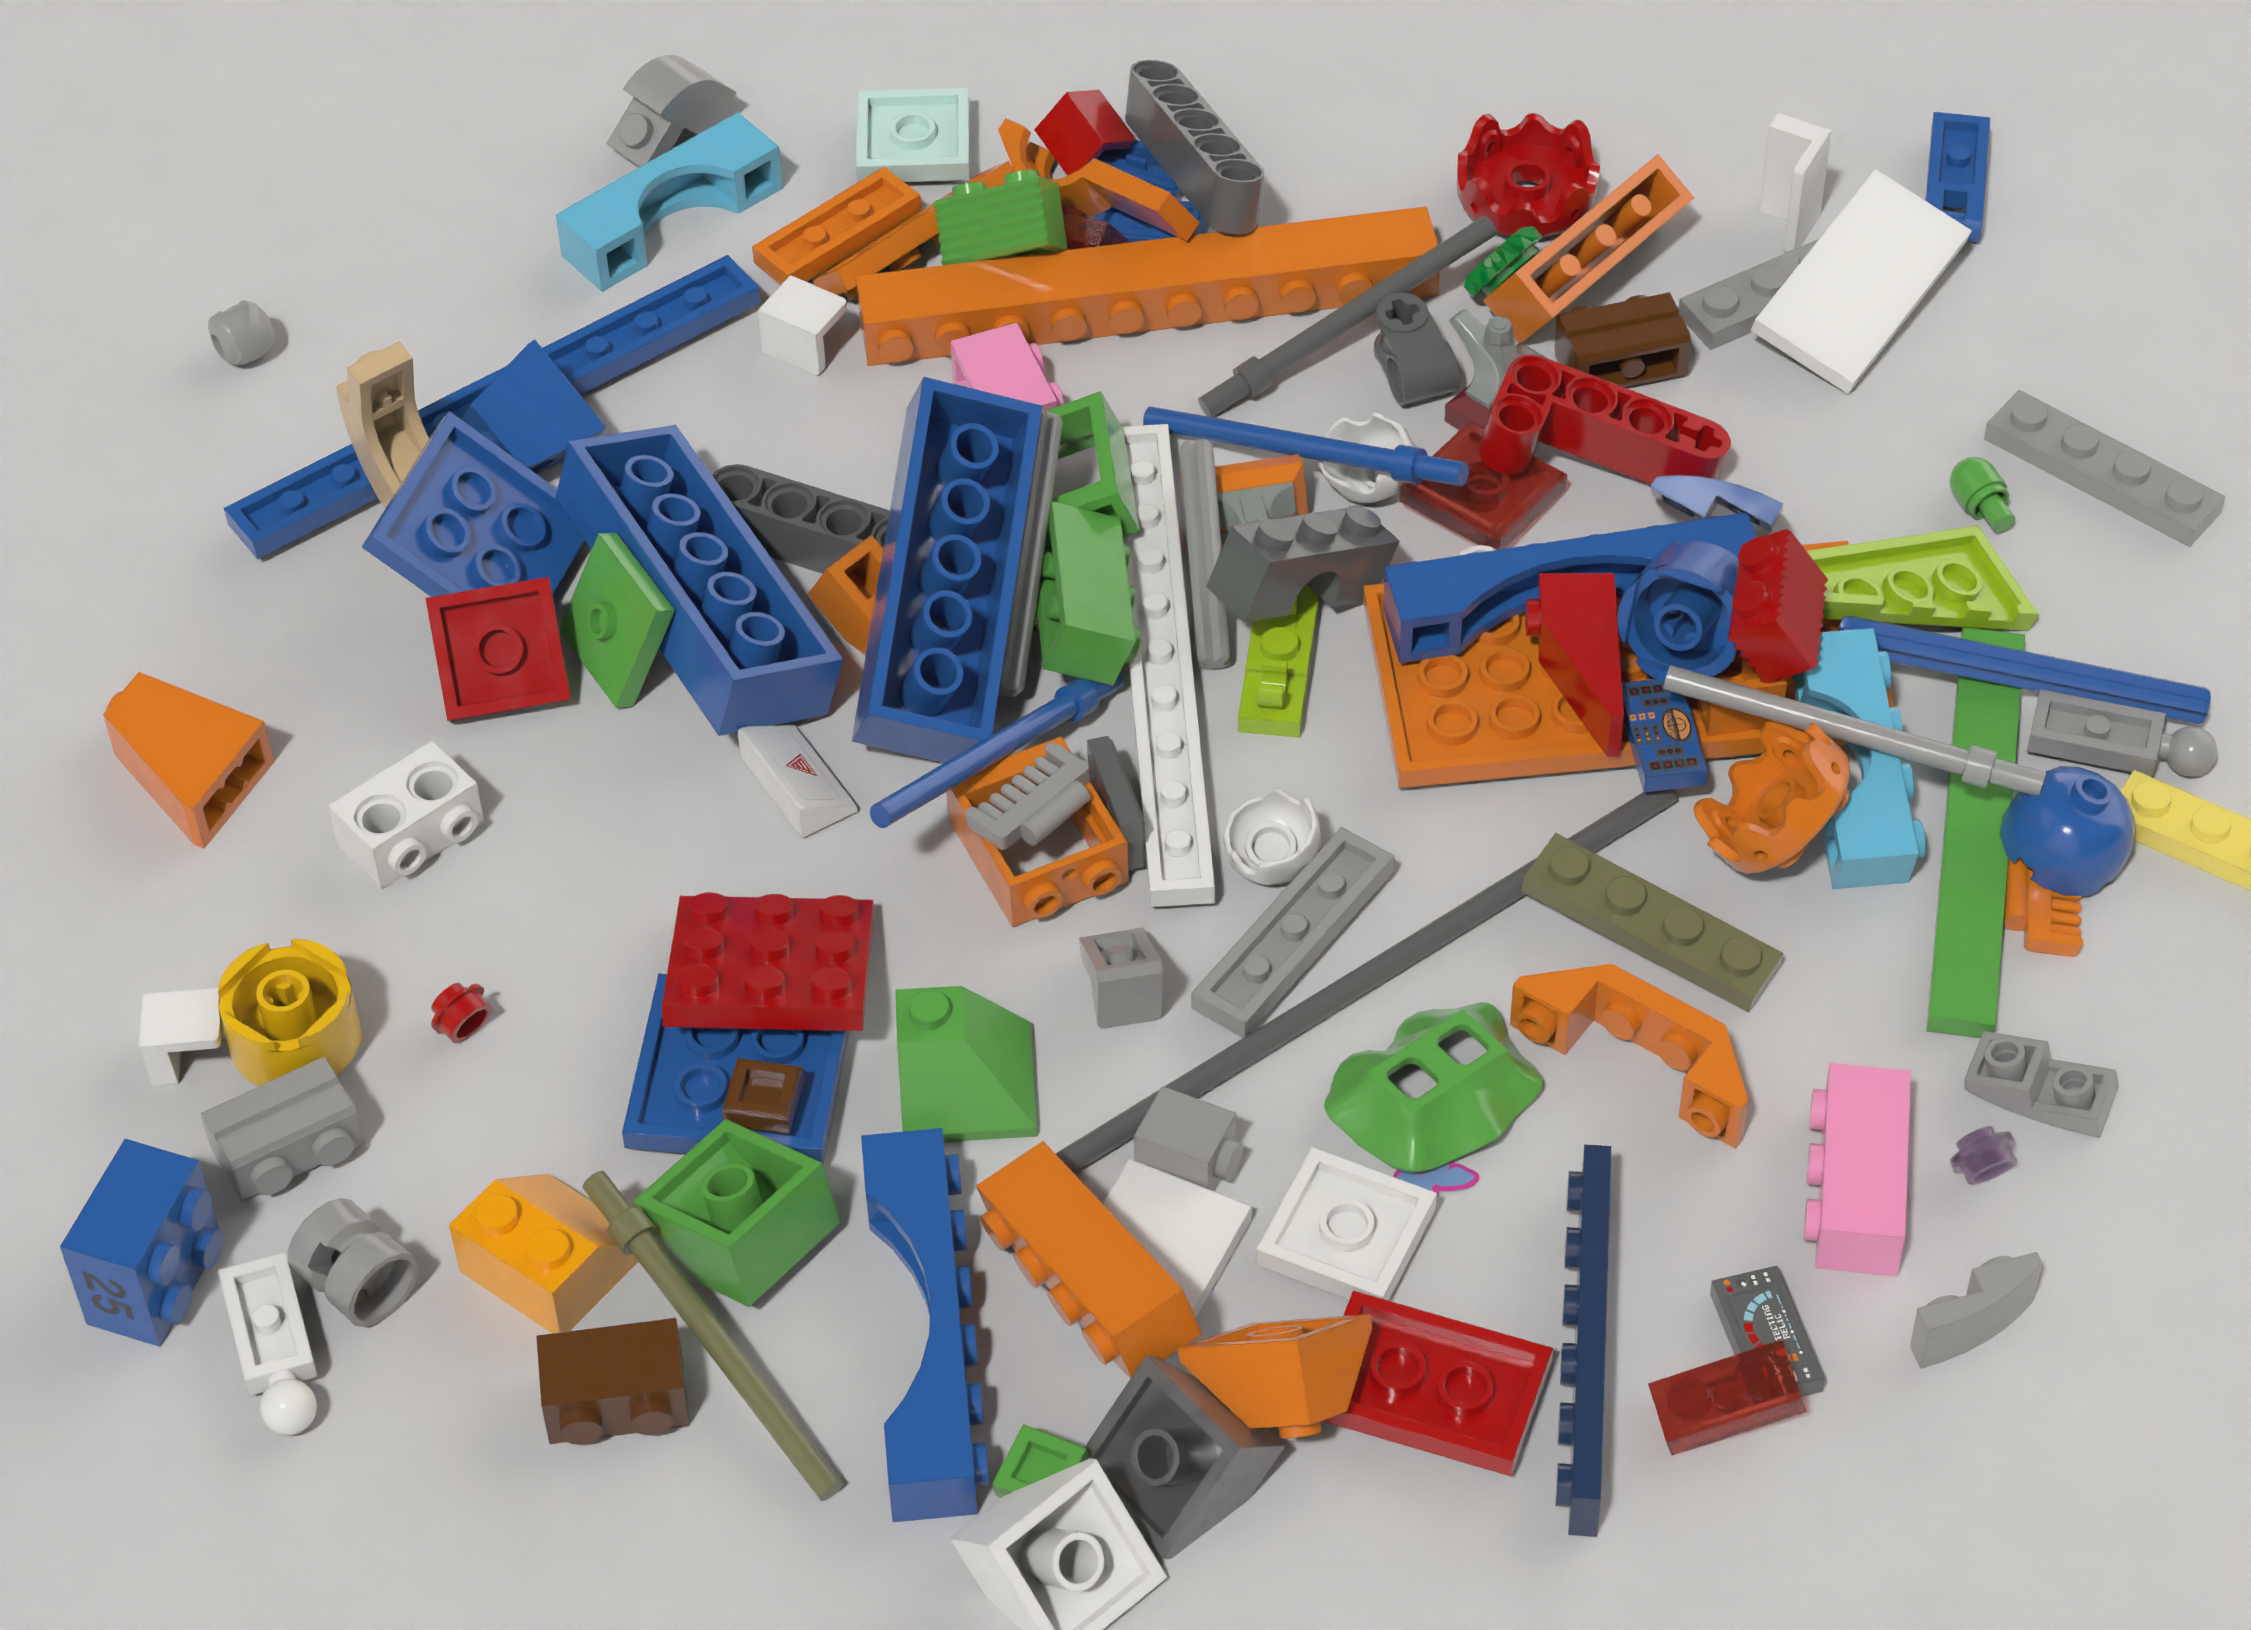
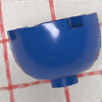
M2059 766L2045 771L2046 774L2040 794L2029 795L2018 792L2002 816L1999 835L2005 853L2014 865L2020 857L2028 867L2034 870L2030 879L2043 888L2072 896H2090L2098 893L2105 883L2111 881L2113 883L2131 854L2136 828L2129 801L2115 784L2096 772L2071 766Z

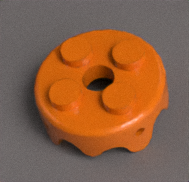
M1772 720L1766 721L1761 730L1762 742L1766 747L1765 752L1752 760L1737 761L1728 770V776L1732 784V797L1729 804L1724 805L1713 798H1704L1697 801L1694 805L1695 818L1709 837V841L1706 844L1735 870L1750 874L1764 872L1777 866L1779 868L1791 866L1801 857L1807 844L1848 801L1850 794L1847 789L1850 775L1849 758L1841 747L1813 722L1806 728L1805 732H1802L1793 726Z

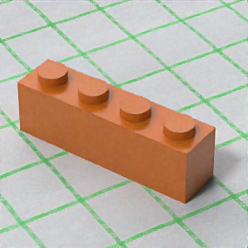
M1657 154L1483 299V301L1495 316L1509 319V322L1513 325V337L1518 343H1523L1692 201L1694 197L1660 155Z
M1044 1141L976 1185L987 1209V1212L979 1218L993 1243L1001 1251L1009 1246L1015 1250L1013 1258L1027 1281L1034 1288L1044 1283L1050 1289L1047 1291V1296L1056 1312L1068 1326H1072L1079 1321L1084 1327L1081 1332L1086 1343L1103 1365H1107L1114 1360L1131 1379L1145 1356H1156L1164 1361L1176 1353L1179 1347L1189 1344L1202 1335L1183 1289Z

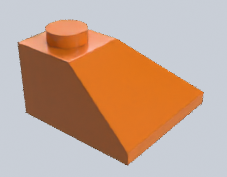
M1370 1314L1253 1322L1179 1347V1360L1183 1366L1250 1429L1278 1427L1280 1438L1310 1436L1322 1432L1320 1421L1348 1410L1372 1330Z

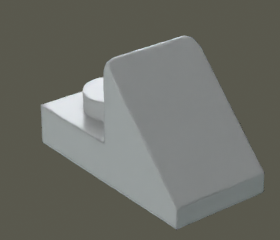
M1143 927L1079 938L1082 963L1091 979L1096 1022L1099 1028L1105 1029L1154 1021L1161 1018L1163 1009L1162 960Z

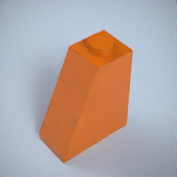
M141 672L135 675L122 692H118L112 697L106 711L103 713L114 755L194 845L205 849L274 763L263 720Z

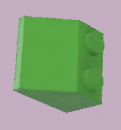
M727 1119L723 1120L633 1201L634 1207H641L656 1226L657 1236L700 1284L747 1307H750L841 1223L823 1163Z

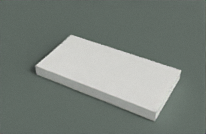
M1875 169L1757 316L1751 331L1849 394L1967 242L1972 230Z

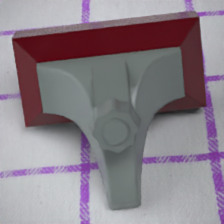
M1464 309L1454 315L1449 322L1459 334L1472 357L1474 376L1471 384L1445 404L1444 421L1480 443L1493 402L1510 364L1515 358L1522 355L1545 356L1521 342L1515 345L1513 325L1509 322L1508 318L1500 316L1490 318L1485 327L1467 309Z

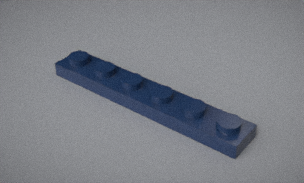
M1584 1144L1582 1171H1568L1566 1212H1579V1228L1566 1227L1564 1268L1577 1269V1285L1564 1284L1562 1326L1575 1327V1343H1562L1560 1385L1573 1386V1403L1560 1402L1558 1445L1571 1446L1570 1464H1557L1555 1506L1569 1507L1568 1535L1597 1537L1602 1481L1612 1146Z

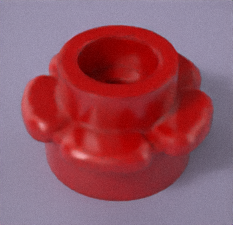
M454 983L444 989L432 1003L431 1010L435 1015L431 1021V1027L438 1034H445L453 1043L462 1042L472 1036L484 1025L492 1012V1006L482 997L484 988L477 983L470 985L469 988L464 987L461 983Z

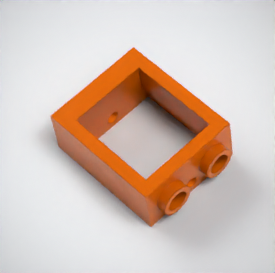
M1061 736L1007 756L946 792L948 820L1012 927L1033 919L1046 918L1061 908L1092 896L1105 895L1116 887L1129 882L1127 840L1090 781L1084 785L1090 794V801L1070 816L1089 848L1021 875L1014 876L998 848L967 827L965 811L970 807L978 808L982 802L991 804L989 798L993 793H999L1004 796L1001 793L1002 785L1010 784L1012 778L1017 774L1025 777L1023 769L1028 765L1035 767L1034 761L1037 757L1042 756L1046 758V744L1055 742L1071 752Z

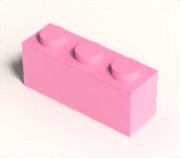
M1829 1063L1825 1090L1814 1088L1812 1090L1809 1129L1821 1130V1144L1810 1143L1806 1184L1819 1185L1818 1200L1807 1199L1803 1239L1816 1241L1815 1268L1898 1277L1906 1227L1911 1071Z

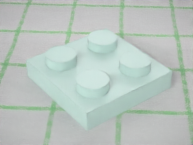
M935 88L857 91V182L882 167L887 168L903 182L970 180L969 89Z

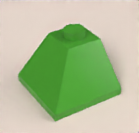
M963 986L896 989V1028L902 1131L942 1128L944 1142L1036 1137L1037 1124L1030 1021Z

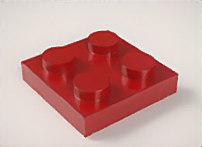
M549 577L425 598L447 721L571 700Z

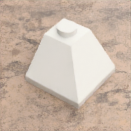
M1087 1459L1004 1495L950 1538L985 1597L1019 1630H1103L1167 1578L1097 1459Z

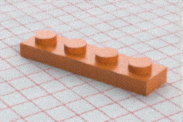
M1009 161L982 171L965 183L984 182L987 188L1004 185V175L1014 172ZM952 191L940 199L952 197ZM934 203L812 280L815 286L836 295L845 293L850 301L857 297L856 276L876 274L886 266L890 268L891 272L898 271L922 256L917 246L930 238L935 245L940 243L938 240L940 234L937 230L938 222L935 218L936 210L933 206Z

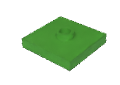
M598 533L559 631L615 708L634 707L675 609L617 533Z

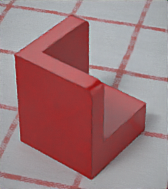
M1100 90L1066 92L1034 129L1067 176L1082 169L1093 158L1097 159L1104 150L1129 148L1135 141L1134 135Z

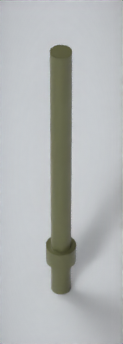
M598 1171L592 1174L584 1182L582 1188L610 1225L607 1232L625 1255L633 1254L820 1501L834 1496L842 1488L843 1482L655 1238L657 1234L656 1226L641 1207H631L605 1171Z

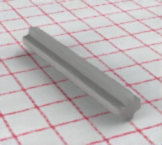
M1207 439L1187 440L1180 446L1197 658L1199 666L1203 669L1224 668L1231 662L1227 606L1206 587L1222 550L1214 451L1212 443Z

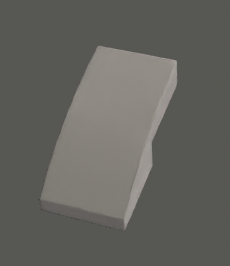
M1983 1031L1964 1078L1965 1089L2008 1111L2050 1126L2100 1137L2119 1087L2115 1069L2051 1059L2048 1041Z
M2033 1252L2014 1258L2010 1256L1992 1258L1980 1267L1972 1268L1965 1296L1946 1295L1934 1299L1926 1306L1917 1308L1910 1348L1920 1369L1947 1361L1974 1349L2006 1329L2020 1317L2034 1300L2042 1266L2038 1253Z

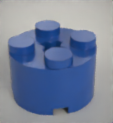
M1672 542L1653 558L1626 590L1618 609V632L1623 644L1627 641L1638 657L1635 662L1645 673L1655 679L1665 680L1669 666L1673 665L1713 677L1725 670L1738 655L1740 650L1734 649L1735 643L1728 641L1738 557L1733 553L1708 542Z

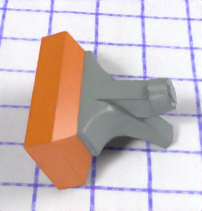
M1299 454L1215 466L1220 532H1229L1231 526L1260 522L1265 519L1273 520L1299 516L1308 513L1304 462ZM1181 472L1182 490H1183V479H1182V472Z

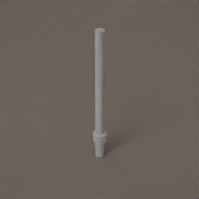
M1673 665L1669 666L1663 689L1803 730H1806L1811 722H1813L1831 738L1963 775L1961 782L1985 789L1987 784L1991 783L2029 795H2039L2046 772L1995 758L1997 751L1973 744L1970 750H1966Z

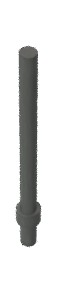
M1482 216L1260 359L1252 356L1233 369L1234 376L1198 398L1201 409L1207 416L1213 417L1246 395L1251 399L1273 385L1272 379L1376 313L1378 303L1384 297L1392 293H1407L1496 236L1497 233L1493 223L1487 216Z

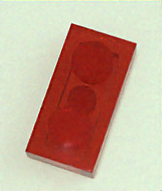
M1783 1340L1648 1383L1665 1441L1672 1456L1807 1412Z

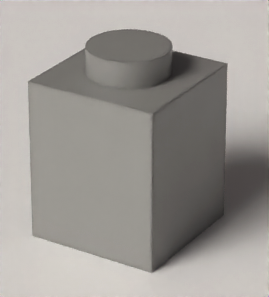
M1164 1086L1160 1088L1134 1135L1135 1161L1212 1191L1216 1190L1221 1179L1230 1181L1233 1178L1243 1152V1144L1236 1141V1112Z

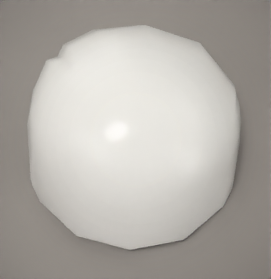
M1377 412L1372 413V417L1369 420L1362 422L1352 421L1346 417L1341 418L1324 435L1326 438L1394 450L1398 445L1415 447L1408 430L1403 425L1389 418L1385 419L1383 415ZM1317 460L1323 477L1330 485L1351 501L1360 503L1381 501L1397 494L1407 484L1394 481L1389 473Z
M1280 788L1271 791L1264 797L1249 799L1230 813L1222 836L1232 867L1243 877L1263 885L1292 882L1302 869L1314 859L1321 846L1319 820L1313 803L1308 797H1305L1302 801L1295 799Z

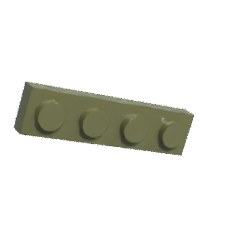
M1556 832L1523 878L1521 892L1748 1013L1780 967L1783 952Z

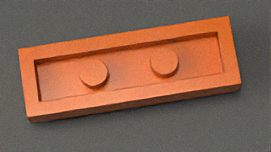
M882 167L753 245L754 264L780 285L790 275L807 282L922 211L921 196L887 168Z

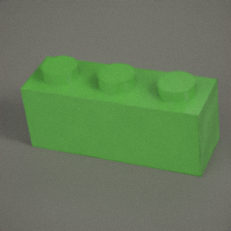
M1051 502L1036 604L1044 670L1113 686L1124 664L1132 663L1137 655L1141 634L1139 627H1135L1132 609L1135 601V588L1129 585L1127 574L1130 549L1128 545L1123 543L1121 520L1118 517Z

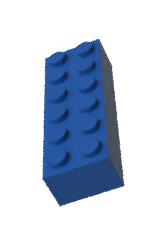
M928 377L922 378L906 410L851 742L945 763L992 735L1042 405Z
M676 425L568 441L556 499L591 550L598 533H617L675 609L659 650L717 735L738 733V729L747 726H773L828 715L844 659Z

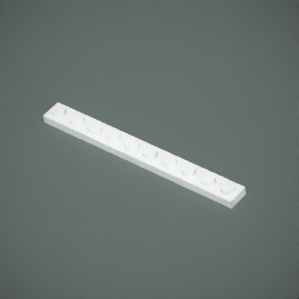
M1168 424L1124 426L1122 428L1140 531L1124 536L1123 543L1128 545L1130 549L1127 574L1129 585L1135 588V601L1132 609L1134 626L1139 627L1141 634L1137 655L1134 661L1129 664L1141 808L1145 820L1146 864L1150 907L1215 903V884Z

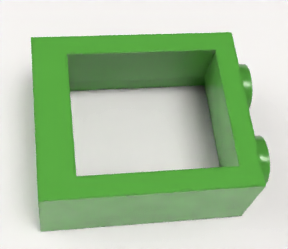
M1102 391L1047 410L1048 413L1058 414L1063 421L1058 459L1095 446L1101 481L1052 498V501L1120 518L1123 537L1140 531L1123 428Z

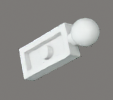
M286 1252L218 1270L249 1396L264 1392L260 1402V1413L264 1423L272 1431L282 1435H294L304 1431L314 1420L317 1402L313 1391L301 1381L318 1376Z

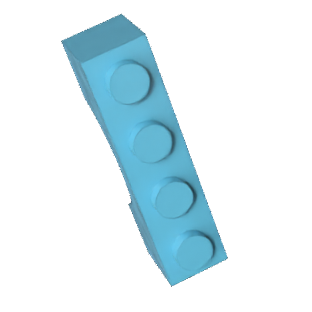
M739 112L733 114L555 214L562 257L601 292L607 290L648 266L645 239L653 226L666 216L693 207H716L739 214L783 189L779 146Z
M1874 628L1821 632L1823 635L1818 639L1821 645L1817 648L1820 654L1816 657L1819 663L1811 670L1792 675L1796 701L1902 731L1900 711L1897 706L1889 707L1886 689H1889L1891 685L1889 656L1886 651L1878 652ZM1845 742L1858 761L1862 781L1850 792L1844 807L1831 817L1822 829L1832 889L1909 883L1917 858H1923L1925 855L1923 824L1920 819L1912 820L1909 801H1912L1914 795V780L1911 766L1909 763H1901L1900 757Z

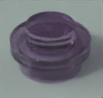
M1992 1126L1977 1129L1958 1140L1956 1146L1959 1151L1950 1159V1165L1955 1173H1963L1969 1185L1987 1182L2007 1172L2017 1163V1158L2012 1150L2016 1145V1141L2009 1131L1996 1133Z

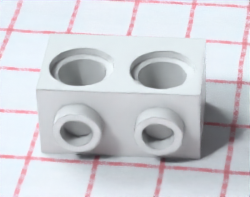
M433 740L328 805L337 846L381 890L402 876L412 874L424 862L452 844L465 840L474 830L485 824L477 783Z

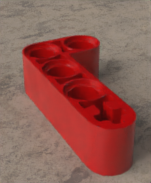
M1531 354L1515 358L1510 364L1493 402L1479 444L1478 453L1481 460L1490 469L1503 474H1517L1528 467L1539 442L1653 484L1655 478L1659 476L1680 475L1718 479L1730 450L1731 439L1728 432L1721 425L1710 419L1548 358Z

